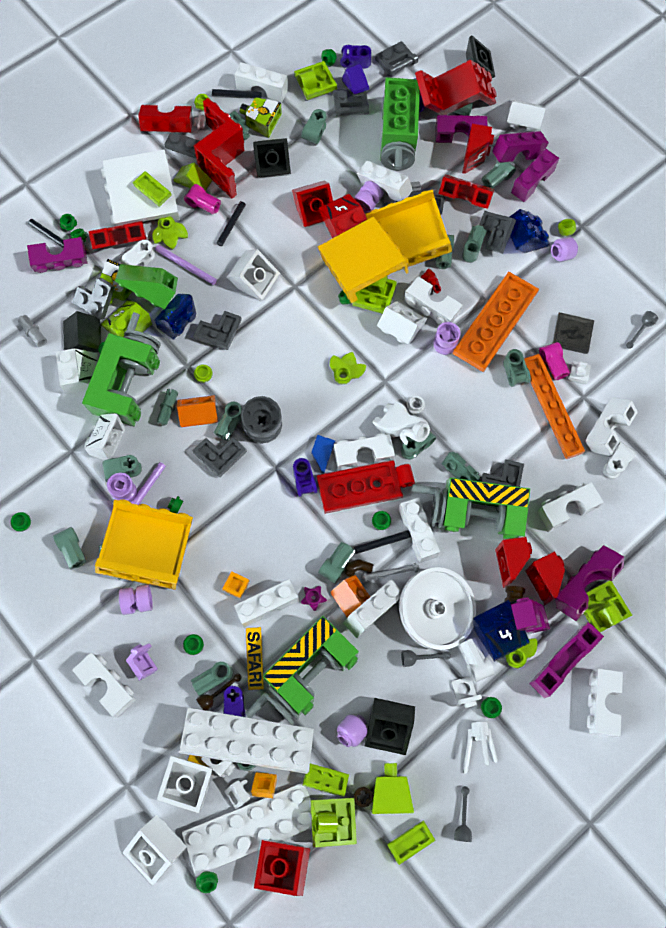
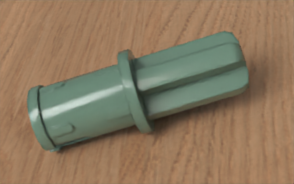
M167 389L163 403L160 404L161 409L157 423L162 426L168 424L171 412L175 410L174 404L178 392L174 389H171V393L170 389Z

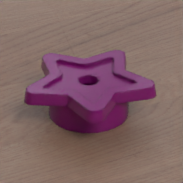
M321 586L314 589L304 587L305 597L301 604L310 605L313 611H316L320 603L327 601L321 595Z

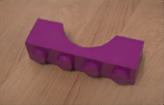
M605 545L599 550H595L591 559L587 563L582 564L575 576L570 577L564 589L559 590L558 597L555 598L556 609L577 621L588 609L589 596L584 590L585 587L596 580L613 581L624 568V556Z
M589 622L585 623L529 684L543 698L550 697L564 682V679L575 665L591 652L604 636Z

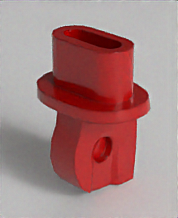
M428 268L421 275V278L433 285L432 291L438 294L441 292L439 281L435 273Z

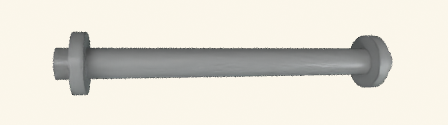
M413 563V566L370 574L363 572L361 577L362 580L367 582V579L408 571H415L417 573L419 565Z

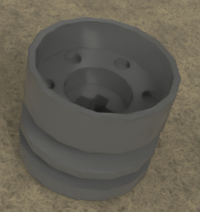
M258 396L248 400L243 406L241 419L244 432L249 439L263 444L269 443L278 437L282 429V416L277 402L269 397ZM259 421H262V422H265V421H266V424L263 425V424L261 423V424L259 425Z

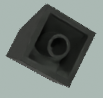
M374 698L365 747L406 755L414 726L415 706Z

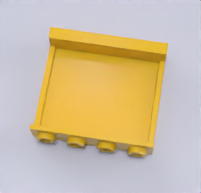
M433 190L423 191L416 196L407 197L402 201L390 203L385 207L366 213L367 219L374 216L377 222L383 224L385 233L389 232L393 244L397 243L401 255H406L409 261L407 267L452 252L451 243L447 236Z
M374 216L317 246L323 261L351 303L358 300L356 292L401 268H403L406 274L409 273L407 267L409 261L406 255H401L397 243L393 244L389 232L385 233L383 224L377 222Z
M124 499L114 500L100 555L95 563V573L176 590L193 517L186 513H172L164 508H150L146 504H132Z

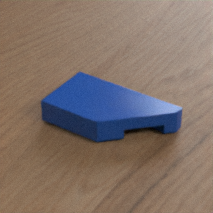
M317 435L311 454L317 462L321 473L324 474L334 448L335 440Z

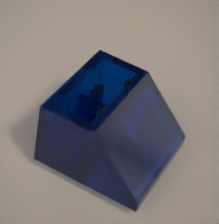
M519 209L509 216L516 220L510 235L516 250L528 253L550 246L549 235L543 230V223L538 215L535 216L529 211Z
M177 294L169 302L165 310L163 309L154 319L157 329L173 340L180 336L187 324L191 323L196 317L197 313L192 295Z

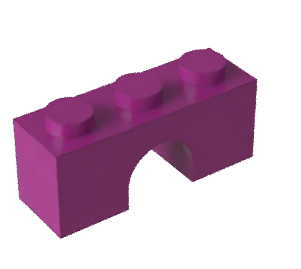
M437 115L435 123L436 143H452L454 134L458 132L466 134L469 139L472 123L488 126L487 116Z
M541 131L500 134L492 152L499 163L513 162L520 152L526 160H533L546 149L549 142Z
M545 149L515 180L511 194L525 202L535 192L541 180L545 181L555 171L560 158L548 149Z
M81 237L63 240L64 249L57 255L50 254V249L46 243L27 245L30 266L34 272L45 273L51 269L63 270L65 267H81L83 264H88L84 241Z
M529 597L517 599V603L511 604L517 630H526V633L530 634L550 630L544 605L533 601V599L529 600Z

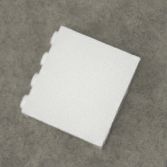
M165 150L103 160L104 168H101L103 179L107 181L104 187L106 194L110 196V199H107L109 210L113 211V215H110L113 226L172 216L174 221L180 220ZM144 171L161 183L172 194L160 207L133 185V182Z

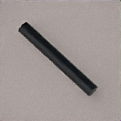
M212 89V96L262 98V92Z
M239 202L216 243L219 246H223L246 204L244 202Z
M34 219L28 221L30 226L64 248L62 238Z
M407 530L354 546L356 554L411 538V534Z

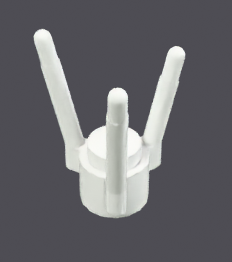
M488 722L471 723L472 729H468V742L463 768L464 774L468 771L473 737H475V741L482 742L485 765H489L487 740L493 760L498 762Z

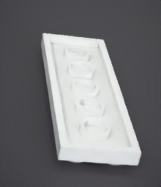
M188 708L179 753L308 774L314 729Z
M303 783L276 793L273 798H264L183 831L182 835L195 876L260 850L262 840L277 843L311 829V799L307 788L302 786Z

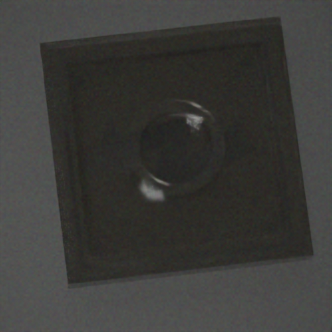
M559 312L552 344L559 342L562 349L588 354L594 320Z

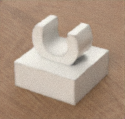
M573 361L568 380L587 384L591 365H587L588 363L582 361Z
M238 780L224 791L236 810L245 804L252 795L251 790L246 792L243 788L248 782L247 780L241 782Z

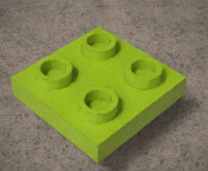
M324 61L294 71V76L307 100L337 90V83Z
M388 276L361 289L356 292L358 300L353 302V306L383 314L385 308L391 304L397 281L388 279Z
M608 581L586 593L589 596L588 609L584 612V615L588 622L600 633L632 616L612 581Z
M354 798L311 800L313 847L357 844Z

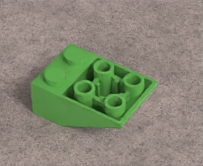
M120 264L115 282L120 287L133 291L136 296L145 298L155 307H161L164 310L176 293L178 277L163 268Z

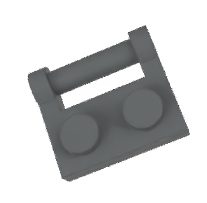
M402 41L375 55V60L390 77L394 76L399 70L418 63L417 55L412 53Z
M350 89L333 90L336 117L341 116V114H369L366 91L353 94Z

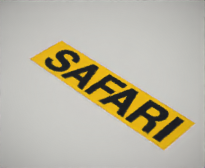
M261 627L246 628L248 690L264 689Z

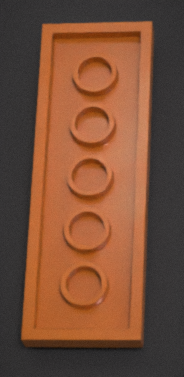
M508 272L458 343L453 354L484 372L537 295L539 288Z

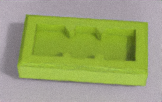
M146 171L133 182V185L159 207L172 196L167 188Z
M310 763L309 772L305 774L302 786L344 797L349 774Z
M423 820L389 842L387 846L398 865H400L436 840Z

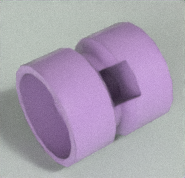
M366 181L355 195L354 199L361 205L365 215L372 211L383 197V190L375 182Z
M444 322L439 325L433 343L438 353L443 355L453 353L460 338L459 327L452 322Z
M116 473L107 482V489L114 500L124 499L131 503L138 493L134 482L125 473Z
M149 584L137 586L135 590L132 587L119 590V603L123 615L134 614L136 610L140 612L153 610Z

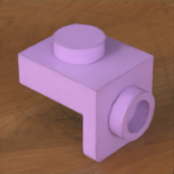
M150 643L144 646L141 644L137 645L130 651L132 654L126 659L139 681L158 670L147 653L152 647Z

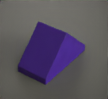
M361 64L345 69L342 82L353 94L370 90Z

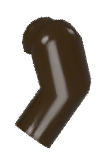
M356 559L346 564L345 574L352 577L359 570L371 573L374 564Z

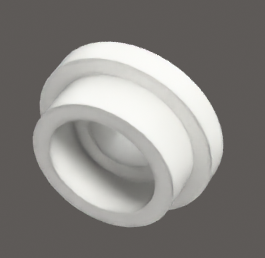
M198 112V116H194V126H197V130L204 129L205 115H202L201 112Z
M420 396L410 397L407 401V409L413 414L423 412L425 409L424 399ZM416 403L419 405V407L415 408L413 407V404Z

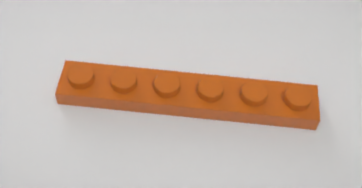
M540 354L524 358L530 372L532 387L565 458L569 459L583 454L585 449Z

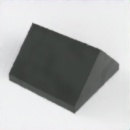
M471 35L466 50L467 61L472 60L478 63L480 67H484L487 72H490L492 78L496 77L491 51Z
M287 138L253 142L257 178L291 174Z
M76 311L63 321L64 350L75 348L94 353L99 352L98 348L101 344L100 319Z

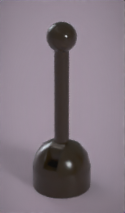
M239 673L235 674L232 680L211 696L204 694L195 700L202 710L209 711L213 706V699L233 683L239 682L242 676Z

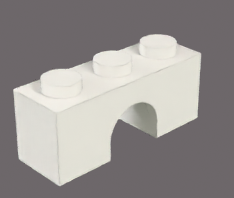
M240 62L235 73L236 89L253 91L255 86H260L266 91L267 98L283 102L288 90L287 75Z
M366 161L357 173L362 186L366 181L375 182L388 193L389 198L398 202L407 198L413 191L408 176L370 161Z
M418 276L406 290L404 301L409 306L420 310L423 315L434 319L438 325L444 322L453 323L461 312L462 304L448 295L441 302L432 301L429 296L431 295L433 285Z
M613 397L610 399L585 440L593 453L613 455L620 443L613 429L618 426L629 427L638 413L632 400Z
M383 433L371 438L359 437L349 442L341 440L334 444L333 450L338 471L357 468L356 457L360 453L370 454L375 464L392 461L395 457L390 434L385 435Z
M592 482L587 485L582 483L576 486L574 491L570 493L565 491L557 496L558 499L554 501L551 499L541 503V508L537 513L550 532L570 520L566 506H574L581 515H584L599 508L604 502Z
M416 498L400 503L398 511L405 528L408 527L413 541L412 547L418 563L437 558L440 550L420 499Z
M290 579L234 605L245 628L262 620V617L277 609H285L299 601Z
M391 579L353 611L343 624L358 638L400 600L402 590Z
M91 652L72 671L85 686L91 687L100 680H104L107 683V693L99 702L112 717L118 718L136 701L132 696L134 691L127 684L123 686L120 683V675L114 669L110 671L105 666L108 662L100 654L96 656Z
M596 669L589 675V686H591V694L588 696L590 716L587 717L589 734L608 737L621 736V715L611 713L606 708L605 699L608 694L618 695L622 693L623 672Z

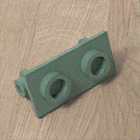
M454 451L450 452L441 463L458 479L478 481L481 478L479 472L470 465L466 467V461Z

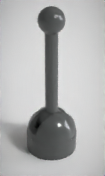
M645 312L641 319L642 327L633 339L626 344L628 349L633 348V343L645 327H651L658 321V316L654 312Z
M402 650L401 652L403 667L413 666L417 660L435 658L448 660L451 657L448 651L443 654L419 656L411 650Z
M466 786L461 789L463 794L462 825L456 828L454 840L472 842V832L466 826L467 795L470 792Z

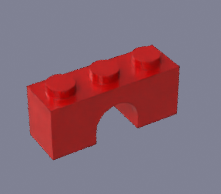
M141 105L138 114L140 131L191 133L192 106H175L173 111L163 113L159 111L158 105Z
M445 174L438 194L453 199H464L473 205L488 209L495 189Z
M143 221L88 231L92 249L147 239Z

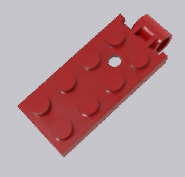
M394 460L317 475L324 514L400 499L404 497L400 487L405 488L415 484L411 465L403 464L395 468ZM379 481L381 485L379 487H375L373 485V482Z

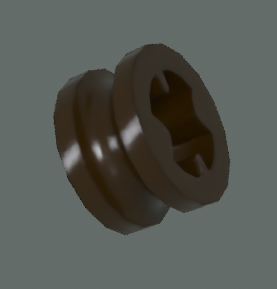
M360 787L355 791L354 802L358 806L368 807L372 803L373 794L370 789ZM362 790L366 791L365 794H369V799H366L365 804H361V800L358 801L357 796L361 795Z

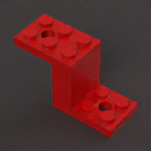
M472 60L435 78L422 70L415 73L424 106L440 115H447L479 99L490 106L496 104L495 97H497V94L491 85L492 76L490 72H487L484 67H480L478 63Z
M207 98L203 101L206 125L213 132L194 145L197 164L219 188L233 199L237 195L235 173L230 167L227 168L226 165L245 151L243 128L239 123H235L227 112L224 113L216 102H212Z

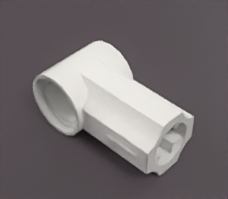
M471 638L458 645L467 663L469 677L474 683L494 675V668L490 660L484 657L475 638Z

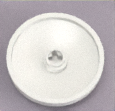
M429 568L416 573L404 586L399 602L400 618L406 632L419 645L433 650L450 649L461 644L471 633L476 620V602L471 588L460 575L446 568Z

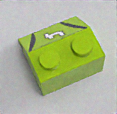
M126 301L105 319L101 326L110 334L124 337L133 312L140 314L135 331L143 333L152 325L149 313L136 302Z

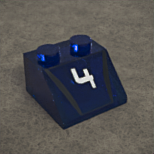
M509 600L473 617V629L493 661L530 643L526 631H520L516 628Z

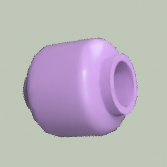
M572 237L557 239L551 247L552 256L559 262L573 259L578 252V245Z
M360 715L346 716L337 727L338 740L346 747L358 746L368 733L366 720Z

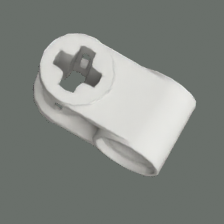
M148 240L139 241L122 256L121 263L124 265L147 266L155 258L151 242Z
M620 442L613 455L603 467L604 475L609 479L617 478L633 460L637 452Z

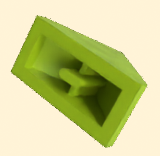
M195 162L182 166L173 179L174 182L187 188H191L193 184H198L205 192L212 182Z

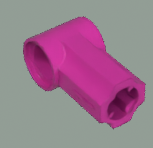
M193 184L184 196V201L193 208L198 206L211 214H216L221 205V200L206 193L198 184Z
M559 342L539 348V354L543 362L547 363L554 380L563 379L570 374L563 359V349Z

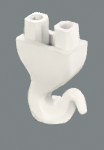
M397 401L394 404L387 403L384 407V417L378 416L373 420L375 428L381 434H390L391 438L400 437L405 445L408 444L406 437L422 442L430 433V427L425 419L410 415L406 407Z

